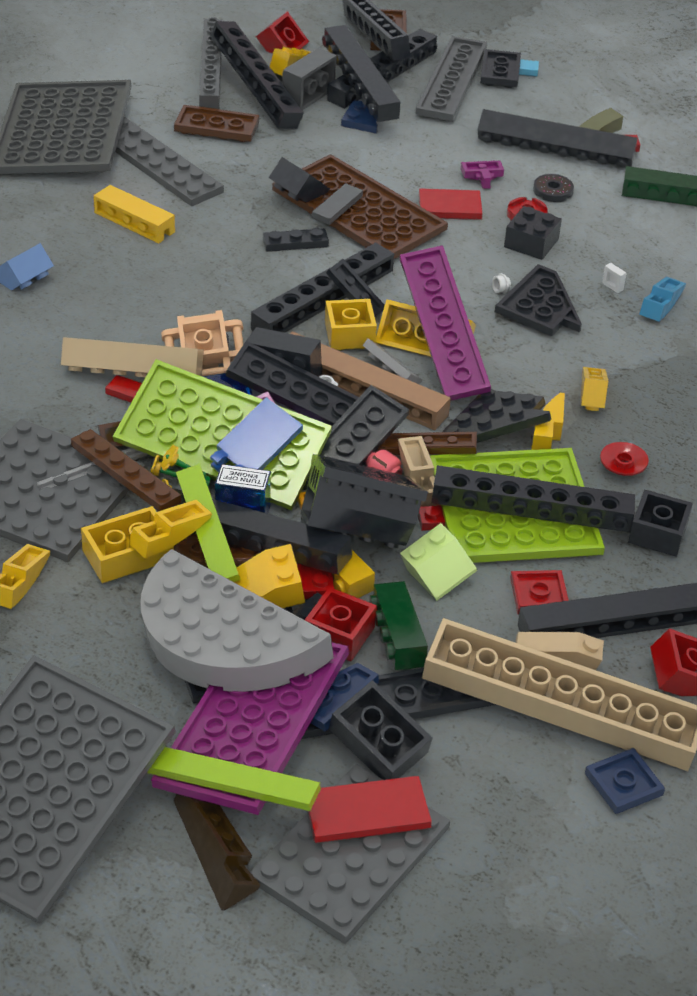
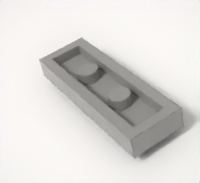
M370 339L365 341L363 346L369 350L367 355L376 362L381 360L383 362L382 367L391 373L395 372L398 376L420 385L422 379L383 347Z

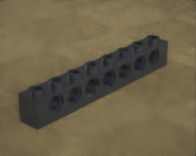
M343 0L344 15L392 61L399 62L407 57H411L408 34L370 0Z
M216 21L210 37L278 129H297L304 112L237 23L234 21Z
M418 29L408 35L411 57L396 62L392 61L382 51L370 58V60L385 81L389 82L436 53L437 36ZM345 75L338 77L327 85V101L345 109L353 101L361 99L356 94L353 86L349 84Z
M374 243L345 259V261L368 286L393 271L394 253L378 243ZM327 269L251 311V330L254 331L258 327L285 333L324 311L326 301L343 300L347 297L326 274L329 270Z
M439 465L436 468L432 504L628 533L631 531L635 515V494Z

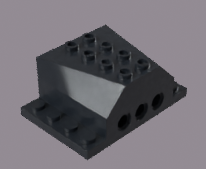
M318 454L312 455V469L300 513L308 526L331 530L348 536L349 534L355 535L360 540L374 543V540H379L384 543L383 545L398 549L399 545H407L416 525L421 501L426 502L427 490L408 476Z

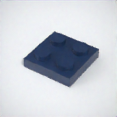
M634 748L588 765L585 769V775L615 815L664 795L665 787Z

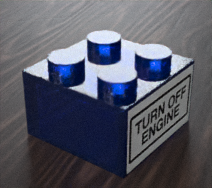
M221 464L215 482V500L268 514L270 510L271 471Z

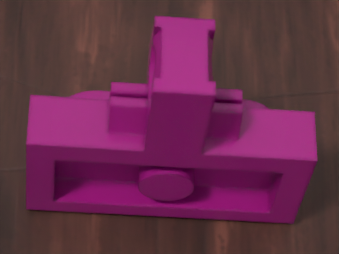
M500 160L461 162L460 169L464 179L480 180L483 189L491 188V180H494V178L504 177V168Z

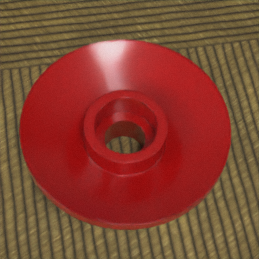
M628 442L608 444L602 449L600 455L601 463L606 469L623 476H633L642 473L647 468L649 462L648 455L642 448Z

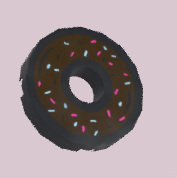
M558 174L539 176L535 179L533 187L535 195L543 196L542 199L549 202H563L567 197H572L574 190L573 182L567 177Z

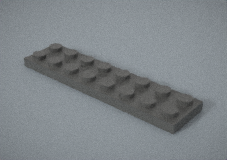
M451 36L416 106V115H421L425 118H437L442 121L454 120L483 58L484 49H487V42Z
M124 117L115 151L117 154L190 206L224 193V185Z

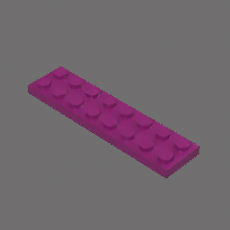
M443 245L401 254L400 262L443 395L450 397V401L490 392L491 385Z

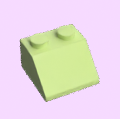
M441 523L400 553L406 569L436 601L477 571V568L458 540Z

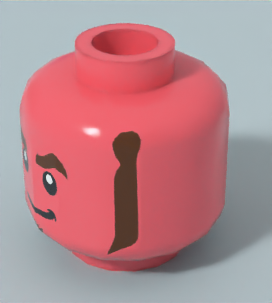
M379 450L376 453L372 452L366 460L367 467L402 475L401 461L387 450Z

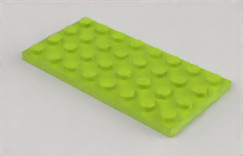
M156 359L117 427L113 440L154 457L159 455L161 460H163L166 451L172 445L178 447L177 454H179V460L190 466L200 464L202 471L206 472V476H210V479L217 481L220 471L217 472L211 467L213 461L210 459V456L218 451L217 444L263 400ZM279 406L303 424V430L263 469L264 471H269L264 490L233 485L228 486L292 511L311 473L312 455H320L332 431V426ZM230 460L225 464L229 466H235V464L232 463Z

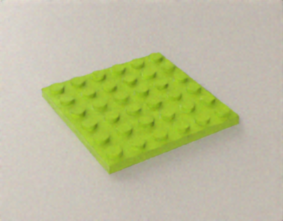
M572 448L430 455L434 466V478L437 465L585 487ZM441 505L445 519V528L458 540L473 563L604 555L605 546L599 528Z

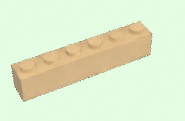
M63 337L61 365L69 366L68 370L82 372L83 367L91 368L90 372L104 373L105 369L113 370L114 375L127 376V371H133L137 377H146L154 361L157 359L202 376L204 350Z

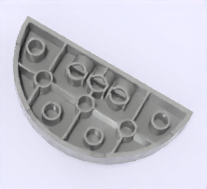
M173 549L156 563L144 583L140 604L148 644L156 654L158 661L167 670L187 682L208 688L209 685L221 686L223 691H257L290 683V678L301 674L307 676L333 659L331 635Z

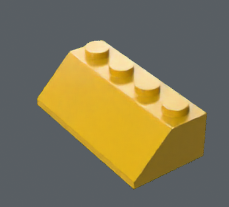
M386 299L376 335V343L431 357L415 306ZM469 320L472 332L474 334L476 324L472 320Z

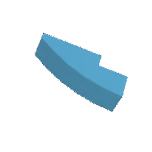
M667 276L653 285L651 294L643 299L639 315L660 322L675 305L685 289L686 283Z

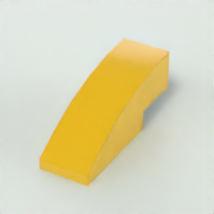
M559 393L544 407L543 410L550 411L551 420L535 425L531 450L551 449L552 440L560 441L563 427L565 393Z
M197 500L155 512L154 521L133 527L130 545L145 559L187 538L211 518L212 513Z
M26 544L3 563L2 573L0 574V606L12 609L24 597L44 568L50 556V550Z

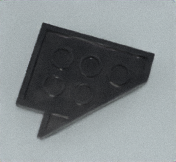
M537 264L495 305V313L550 336H553L562 326L577 332L581 331L582 323L557 271Z
M491 389L490 392L479 394L442 432H477V443L549 422L551 414L550 411L541 410L546 405L543 396Z

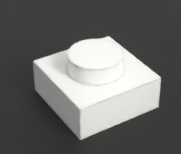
M612 263L605 265L602 284L616 293L623 291L626 272Z

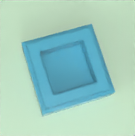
M521 59L519 74L538 76L539 61Z

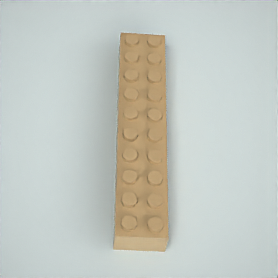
M445 618L442 619L427 655L422 679L625 750L634 748L639 755L685 771L689 770L697 750V705Z

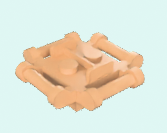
M222 310L215 311L216 313L191 317L177 316L178 328L166 329L161 332L162 341L165 342V346L174 347V340L180 339L182 348L204 350L202 377L204 378L225 376L230 362L234 360L244 344L242 321L239 319L224 321ZM229 331L233 333L235 350L233 351L228 350L226 332Z

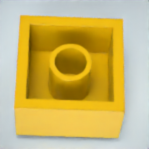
M370 299L326 301L325 326L331 348L336 350L366 349L363 344L367 339L376 343L377 325Z

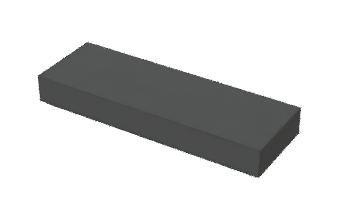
M345 183L312 211V218L330 225L363 196V190Z

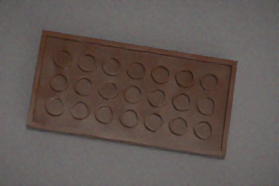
M332 154L302 168V170L330 188L328 193L306 203L299 199L297 202L287 195L289 193L288 190H285L283 193L273 186L275 182L272 183L273 191L310 214L345 183L363 190V196L332 222L330 226L366 248L374 243H378L393 252L394 259L441 234L448 228L446 221Z

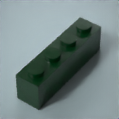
M626 166L621 196L697 206V176Z
M405 581L374 584V593L369 596V603L377 605L375 624L376 627H380L381 642L386 643L387 660L392 661L394 670L424 667L428 645Z

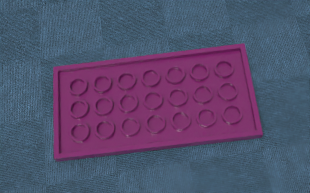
M332 643V660L307 676L301 674L290 678V683L257 691H223L221 686L210 685L171 748L282 773L348 657V646ZM153 775L151 778L153 788L259 815L266 803L264 800Z

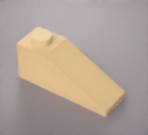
M518 632L516 635V643L593 670H596L602 662L604 641L579 632Z

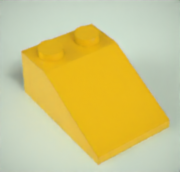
M291 544L264 550L237 567L241 580L234 583L281 608L305 603L302 582Z

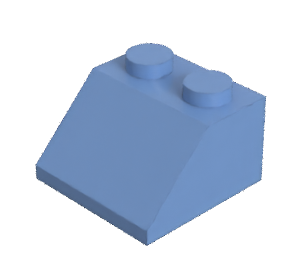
M41 243L0 266V284L10 290L20 287L22 290L33 284L31 279L36 277L37 280H40L49 275L47 270L54 265Z

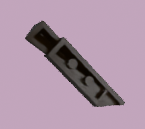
M176 794L174 798L175 806L222 911L227 910L256 892L260 887L259 882L245 867V865L249 864L252 854L220 805Z

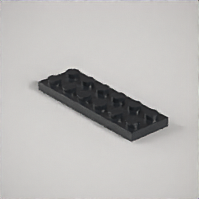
M245 341L225 376L261 394L268 391L273 400L330 426H333L359 398L248 341Z

